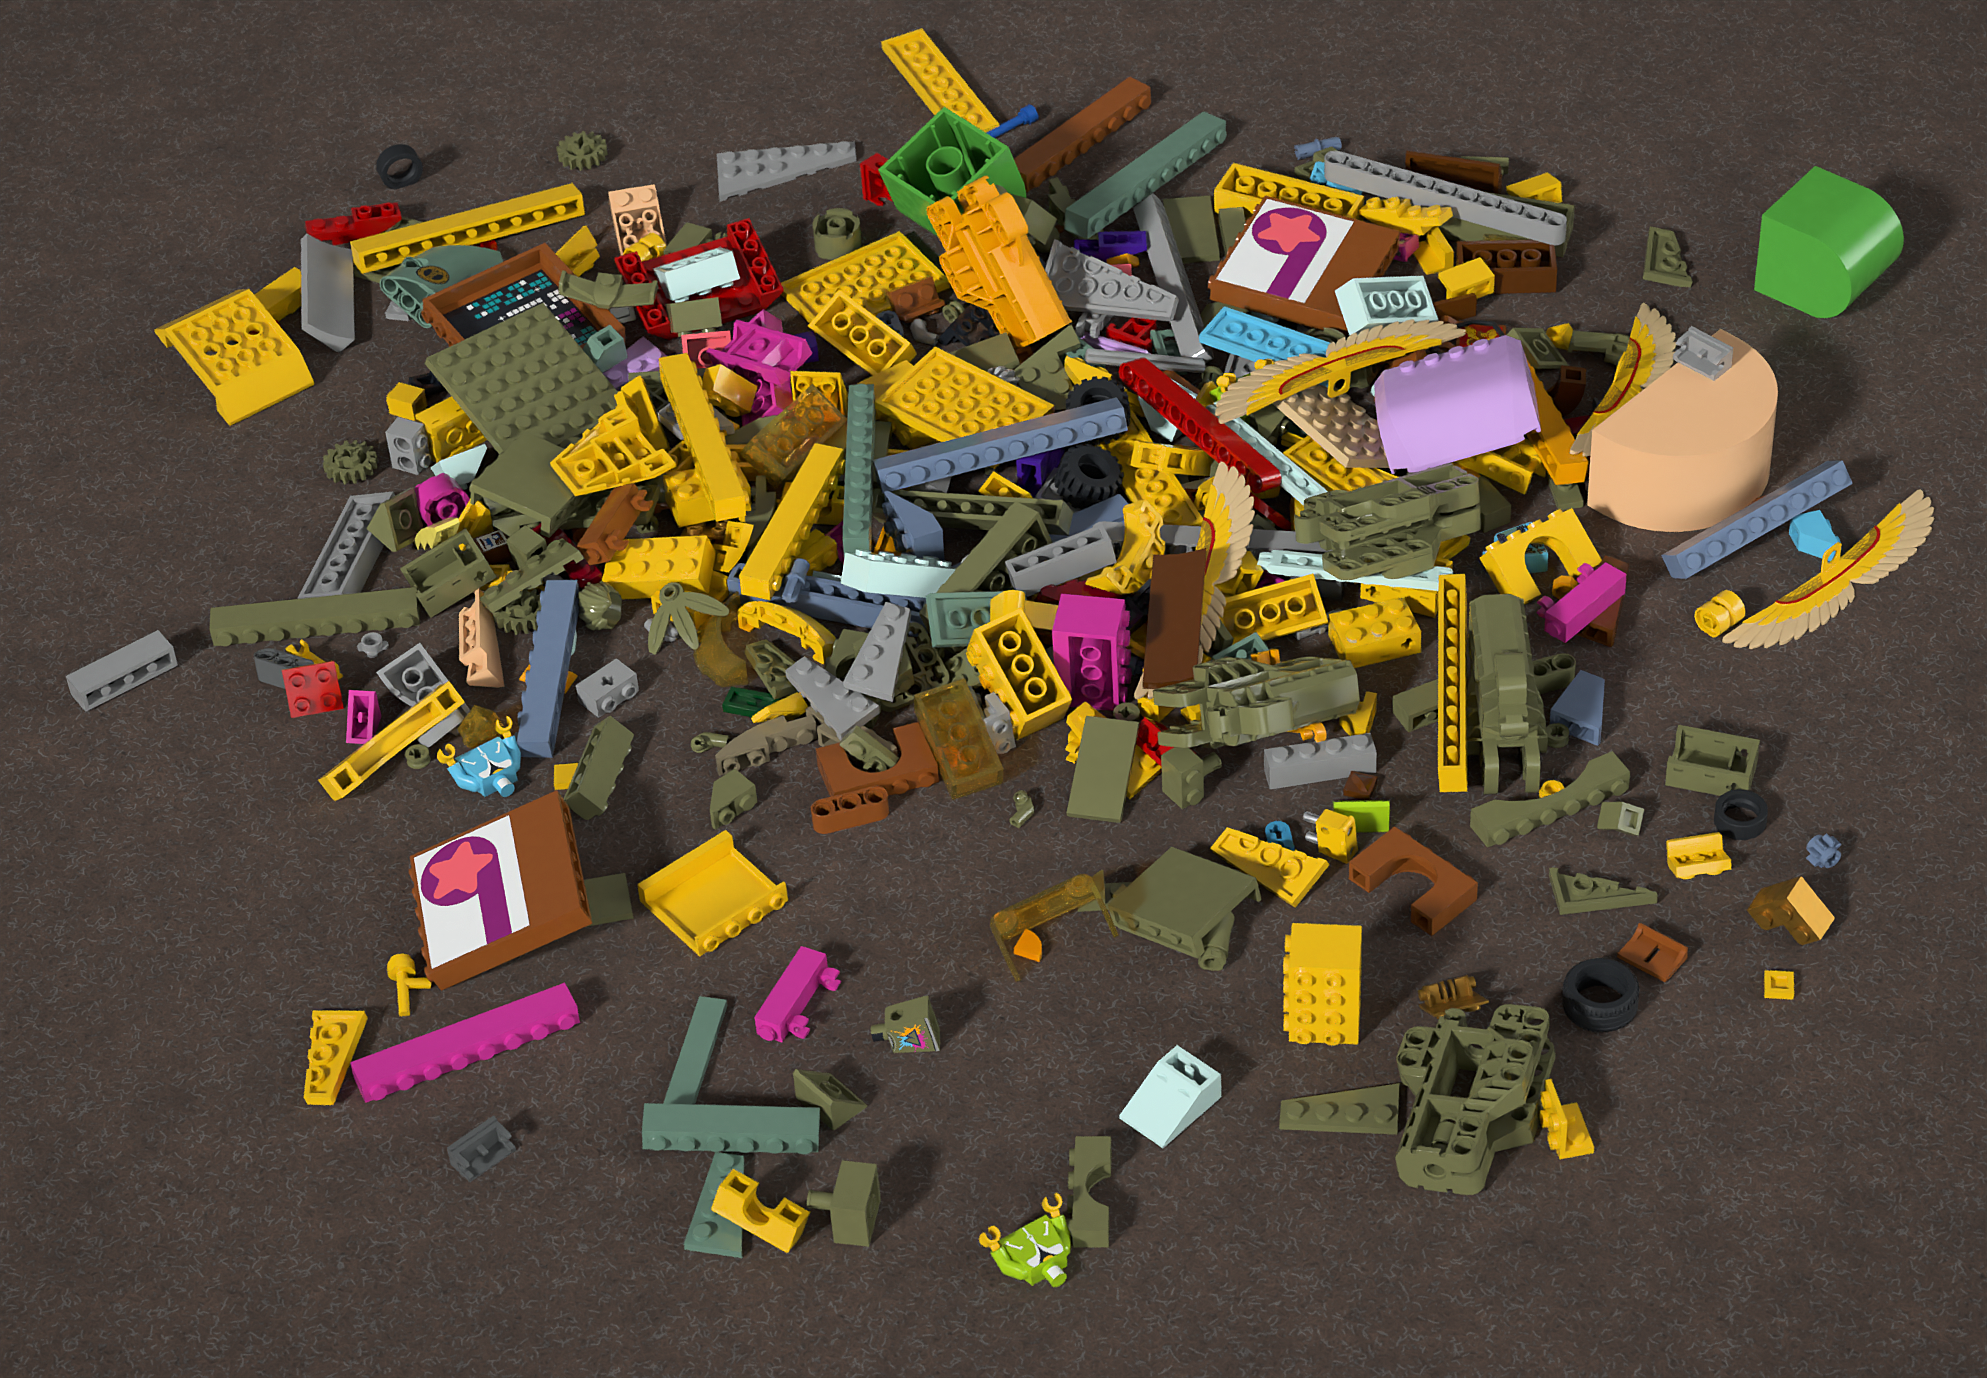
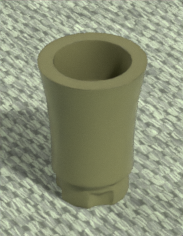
M1231 911L1201 938L1205 953L1198 958V964L1202 969L1219 971L1226 964L1231 931L1235 921V916Z

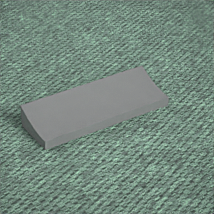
M306 234L301 239L302 330L336 352H341L355 340L352 250L327 244Z
M393 491L349 497L298 599L361 592L384 546L366 528L380 504L395 496Z

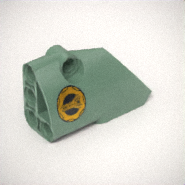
M449 245L433 247L415 257H406L400 266L380 280V287L384 294L419 325L429 328L432 325L426 323L421 314L423 310L422 299L502 263L503 259L499 251L477 246Z

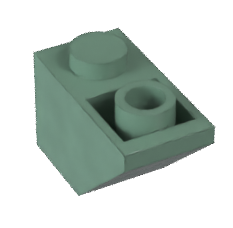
M611 325L590 336L583 348V351L602 373L628 358L623 337Z

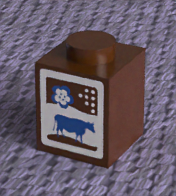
M497 529L473 538L489 565H502L513 561L506 541L509 536L506 537L505 533Z

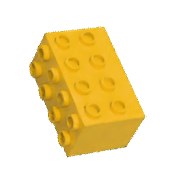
M1020 607L974 629L967 647V659L972 666H976L980 673L978 677L983 688H988L990 693L995 692L1009 710L1014 737L1019 740L1063 719L1072 701L1071 695L1022 608Z
M1292 923L1291 935H1285V952H1290V954L1284 956L1283 974H1286L1283 984V993H1286L1284 995L1283 1012H1289V1014H1284L1283 1030L1289 1031V1041L1299 1044H1308L1310 1042L1326 1043L1331 1046L1358 1044L1361 1004L1362 926Z

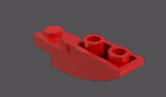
M398 202L371 206L363 205L351 208V216L305 221L306 233L320 241L331 240L335 246L380 234L401 221L402 216Z

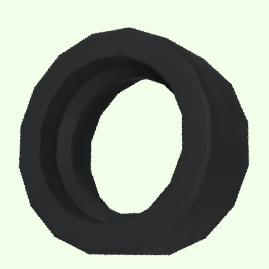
M397 144L386 148L379 155L376 162V170L384 185L396 190L415 184L422 175L423 164L412 147ZM400 159H410L412 161L410 167L399 175H389L387 173L389 167Z
M1740 789L1727 791L1719 796L1715 803L1714 824L1717 830L1726 837L1734 840L1752 839L1762 834L1766 828L1768 806L1757 793ZM1740 807L1753 811L1757 817L1746 822L1730 819L1724 812L1731 808Z

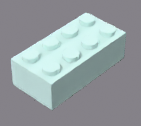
M1424 276L1353 278L1335 290L1349 335L1353 333L1358 335L1365 329L1370 331V329L1379 325H1383L1384 328L1396 321L1399 324L1411 319L1415 320L1414 323L1423 320H1429V323L1438 321Z
M856 549V553H845L841 584L868 593L926 598V595L929 593H936L940 586L954 573L956 568L951 567L952 562L938 560L939 558L932 556H923L922 559L916 558L915 555L911 554L894 556L893 553L879 551L878 554H872L868 550Z

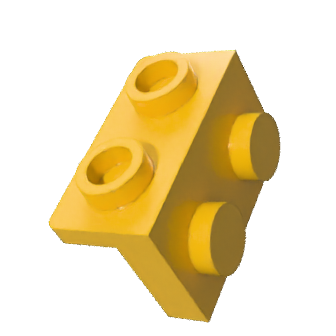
M1719 832L1666 841L1667 863L1677 878L1691 879L1698 874L1718 875L1725 870H1731V859L1723 850L1722 835Z

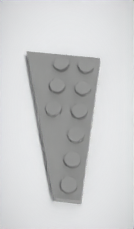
M855 141L717 153L719 200L721 202L728 200L727 197L737 194L741 196L748 194L747 191L757 188L764 189L795 180L797 176L804 174H815L816 171L824 168L831 169L855 162Z
M1054 239L1045 272L1052 281V285L1059 299L1062 300L1061 303L1065 310L1173 322L1179 301L1176 295L1155 285L1142 282L1133 275H1127L1112 265L1092 256H1086L1080 253L1079 250L1073 247L1069 248Z

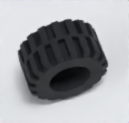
M1097 376L1092 377V380H1081L1082 384L1074 385V391H1069L1068 399H1066V410L1117 397L1124 408L1127 426L1130 425L1131 414L1128 395L1121 384L1118 385L1116 380L1108 381V377L1102 376V379H1097ZM1126 431L1085 441V443L1094 442V445H1100V442H1105V444H1108L1111 439L1115 441L1119 439V434H1124Z
M1079 444L1075 448L1071 447L1065 453L1055 475L1054 485L1055 488H1058V495L1063 496V501L1072 504L1071 507L1075 509L1078 507L1083 510L1116 496L1123 481V467L1118 463L1117 457L1110 455V451H1105L1098 445L1094 447L1092 444H1086L1085 446Z

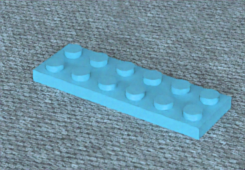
M1225 306L1199 334V343L1254 362L1259 359H1271L1274 361V364L1275 361L1287 360L1288 357L1293 356L1299 357V354L1304 353L1326 358V350L1330 344L1327 341ZM1328 380L1319 384L1328 387Z

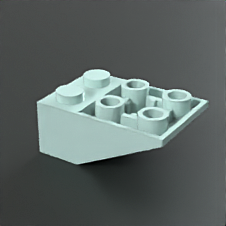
M1177 1045L1156 1063L1119 1115V1118L1164 1148L1221 1098V1074Z

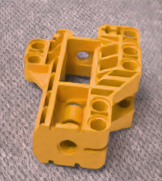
M983 176L965 185L963 189L957 192L960 204L964 209L962 215L955 202L949 196L928 206L926 212L946 251L940 255L939 261L957 298L988 310L1000 334L1006 332L1013 349L1017 350L1034 343L1073 321L1070 320L1061 303L1062 300L1059 299L1052 281L1048 278L1039 260V256H1037L1027 237L1028 226L1014 198L1008 192L1000 195L994 183L989 185L986 181L989 177Z

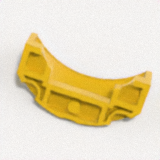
M1145 499L1124 506V540L1117 562L1112 567L1104 568L1100 575L1088 578L1086 585L1121 595L1138 591L1151 579L1153 554L1164 555L1165 541L1161 539L1160 528L1164 524L1162 516Z
M764 601L748 602L737 610L739 628L751 632L754 628L760 629L767 623L801 638L802 647L806 650L811 647L815 652L813 659L822 664H825L827 657H831L833 653V644L836 637L815 619L801 611Z

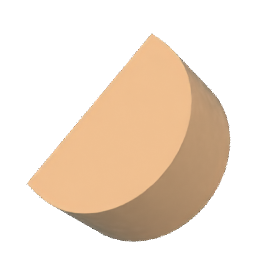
M1720 329L1712 337L1733 347L1731 368L1718 379L1713 381L1678 362L1592 430L1587 505L1613 520L1633 527L1653 531L1683 532L1712 527L1747 507L1756 498L1760 497L1770 475L1778 398L1777 381L1766 360L1746 342Z

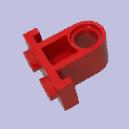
M1132 317L1119 330L1116 329L1115 324L1111 323L1106 328V338L1145 349L1152 354L1150 330L1157 331L1156 320Z

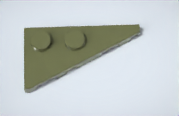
M1549 868V878L1560 915L1657 903V892L1650 891L1647 888L1637 886L1636 891L1619 887V882L1598 877L1591 878L1577 873L1576 877L1559 874L1558 868Z

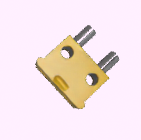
M1325 809L1320 816L1308 811L1304 813L1303 820L1316 824L1317 832L1316 834L1308 831L1305 839L1318 844L1320 853L1348 864L1358 851L1354 817H1348Z

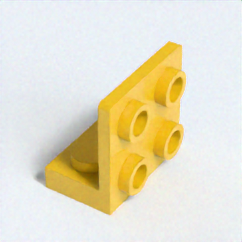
M1546 1079L1544 1091L1540 1092L1543 1110L1539 1111V1118L1542 1127H1547L1549 1130L1547 1137L1550 1149L1556 1150L1559 1159L1594 1153V1145L1578 1103L1561 1105L1552 1080Z

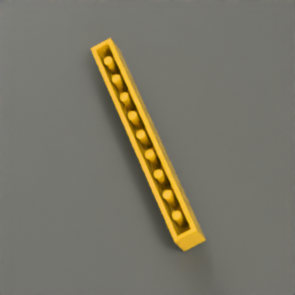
M571 183L350 241L353 261L360 272L364 274L401 264L406 257H415L433 247L449 245L469 246L585 215L582 193Z
M688 353L658 358L661 382L716 522L746 516V505H749L748 492L743 490V481L741 475H737L735 460L731 461L730 448L726 446L723 431L720 432L718 418H714L712 403H709L706 389H703L701 376H697L696 363L690 361Z
M1465 574L1439 575L1438 778L1440 792L1467 791V593Z

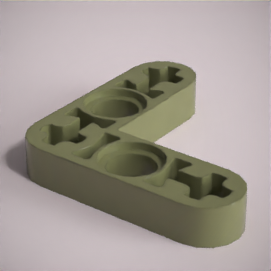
M917 622L909 623L905 646L918 672L913 675L914 684L920 687L921 692L917 695H912L908 691L901 692L902 695L897 696L894 703L880 699L881 710L891 712L939 693L946 689L948 685L949 673L935 647H932V641L925 628ZM910 631H912L913 634L918 633L917 642L919 646L916 649L915 647L917 643L914 637H908ZM927 652L932 656V661L923 663L918 659V654ZM933 672L937 678L942 677L941 684L937 681L932 682Z

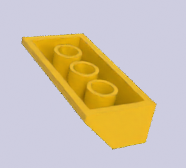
M841 290L837 291L808 325L812 331L872 376L905 360L911 362L917 355L909 341Z
M1314 574L1227 597L1226 606H1223V617H1219L1234 638L1233 644L1257 632L1262 641L1328 623Z

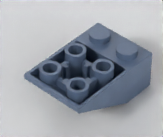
M885 491V503H882V509L886 522L883 523L886 535L892 537L896 551L902 554L915 555L916 558L923 559V556H932L944 561L943 529L934 515L889 491Z

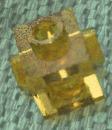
M477 705L473 706L457 728L463 738V743L467 747L474 749L500 735L495 727L497 719L499 725L502 728L505 727L495 711Z

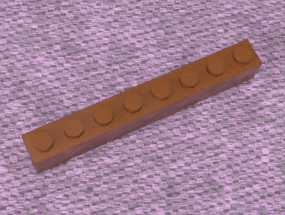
M1128 77L1014 158L1026 192L1040 186L1045 179L1054 176L1059 169L1071 164L1077 156L1086 153L1091 146L1101 142L1112 131H1117L1122 124L1132 120L1137 113L1146 110L1151 104L1150 86L1132 77Z

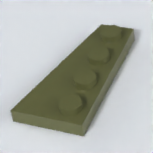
M563 538L555 540L540 555L529 558L526 565L522 568L510 572L503 582L488 588L479 599L485 608L494 613L521 597V590L538 587L543 584V577L552 573L558 575L565 570L563 565L572 560L578 563L584 557L579 550Z

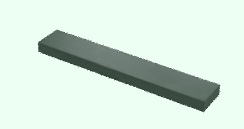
M699 996L663 1104L695 1105L728 1006L727 1000Z

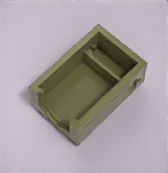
M466 528L400 568L411 587H417L418 593H416V596L430 618L497 578ZM460 544L466 545L465 551L459 550Z
M1678 725L1674 753L1672 756H1669L1667 762L1665 785L1718 796L1736 789L1750 791L1758 762L1760 740ZM1742 749H1746L1747 753H1749L1747 757L1742 756Z

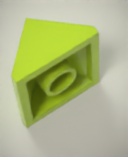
M1333 801L1334 812L1354 817L1356 832L1389 831L1390 801Z

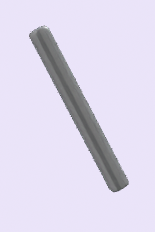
M1090 348L1085 353L1086 362L1120 366L1122 363L1144 357L1160 370L1203 373L1205 370V361L1198 358Z

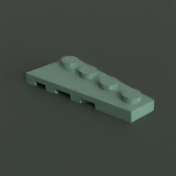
M715 1152L684 1242L685 1250L742 1258L743 1228L712 1211L711 1208L719 1185L733 1169L744 1174V1156Z

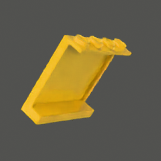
M726 830L637 884L640 902L698 956L714 951L720 943L728 938L736 937L741 930L750 924L760 922L763 916L773 910L782 908L785 902L788 901L786 883L782 882L776 886L734 848L732 835Z

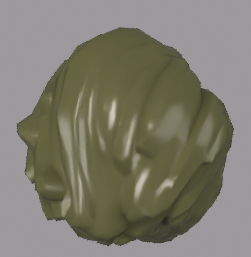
M600 581L596 584L587 582L585 589L578 592V606L580 607L578 616L586 623L585 626L590 630L613 629L621 618V595L607 582Z

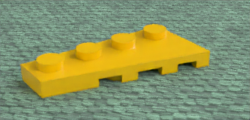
M1086 701L1070 713L1066 721L1080 740L1086 716L1106 718ZM1137 745L1126 795L1129 799L1162 772V767Z
M1228 827L1210 848L1215 855L1242 873L1255 877L1260 885L1294 908L1297 907L1329 866L1327 860L1316 859L1307 856L1306 853L1297 850L1292 851L1283 848L1279 844L1268 843L1259 840L1258 837Z
M312 1011L314 1023L310 1031L312 1042L311 1049L308 1050L309 1069L306 1070L304 1099L307 1105H334L368 1019L365 1011Z

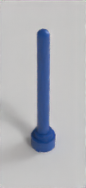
M1028 104L1020 109L1018 116L986 133L996 138L1022 123L1025 125L1038 121V113L1034 106Z

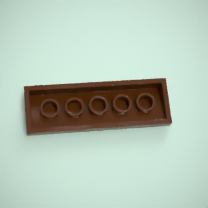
M1206 548L1180 554H1153L1142 689H1157L1194 679L1193 666L1197 665L1199 661Z

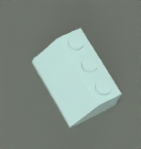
M721 247L653 268L666 298L675 300L676 303L688 300V295L694 293L698 295L710 293L711 288L720 286V288L732 286L734 280L740 279L733 252Z

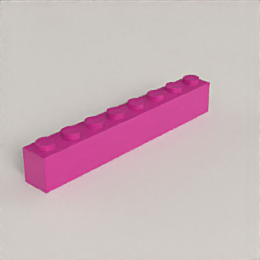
M562 983L350 1062L354 1080L365 1103L372 1100H381L393 1092L408 1090L417 1083L425 1080H434L441 1074L452 1070H461L468 1064L481 1059H490L495 1054L508 1049H517L521 1044L532 1040H541L548 1034L561 1029H570L575 1024L580 1023L578 1009L566 984Z

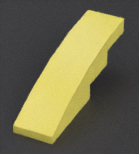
M449 517L421 529L414 540L416 548L418 550L424 548L425 551L430 548L433 549L457 534L460 523L458 518Z

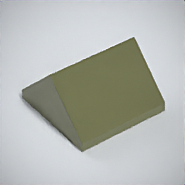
M414 487L408 488L381 503L366 528L392 552H397L413 543L417 533L424 528L417 507Z
M795 1069L793 1073L796 1099L805 1107L820 1108V1120L833 1131L868 1106L830 1073Z

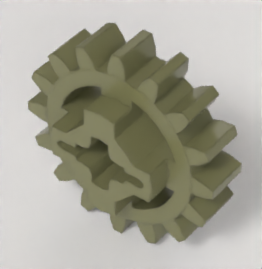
M585 131L578 135L574 132L573 137L565 136V141H559V146H557L559 162H563L564 167L570 165L571 170L575 167H579V170H583V167L592 169L591 165L593 164L599 166V161H605V155L608 154L605 139H602L601 135L594 136V132L588 135Z
M346 440L343 445L335 444V449H328V455L323 456L324 471L329 479H334L335 483L343 480V484L346 485L348 481L352 480L356 484L357 479L360 478L365 481V475H373V469H377L376 451H374L373 446L367 447L365 441L358 444L357 440H354L352 444H349Z
M526 588L523 589L521 597L493 613L494 621L497 622L499 629L504 627L506 633L514 630L515 635H518L522 630H524L525 634H528L529 629H538L536 616L537 611L541 610L542 606L537 589L528 592Z

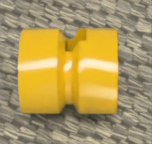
M650 232L638 242L625 249L623 255L637 251L643 262L663 256L666 244L661 237Z
M1724 590L1714 596L1711 601H1707L1697 608L1694 617L1698 627L1714 638L1742 620L1745 616V607L1735 593Z

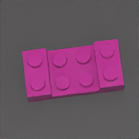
M740 320L734 322L733 339L722 351L712 348L706 351L713 366L721 364L730 370L738 366L761 373L764 381L781 386L790 378V372L796 371L812 355L810 347L804 338Z

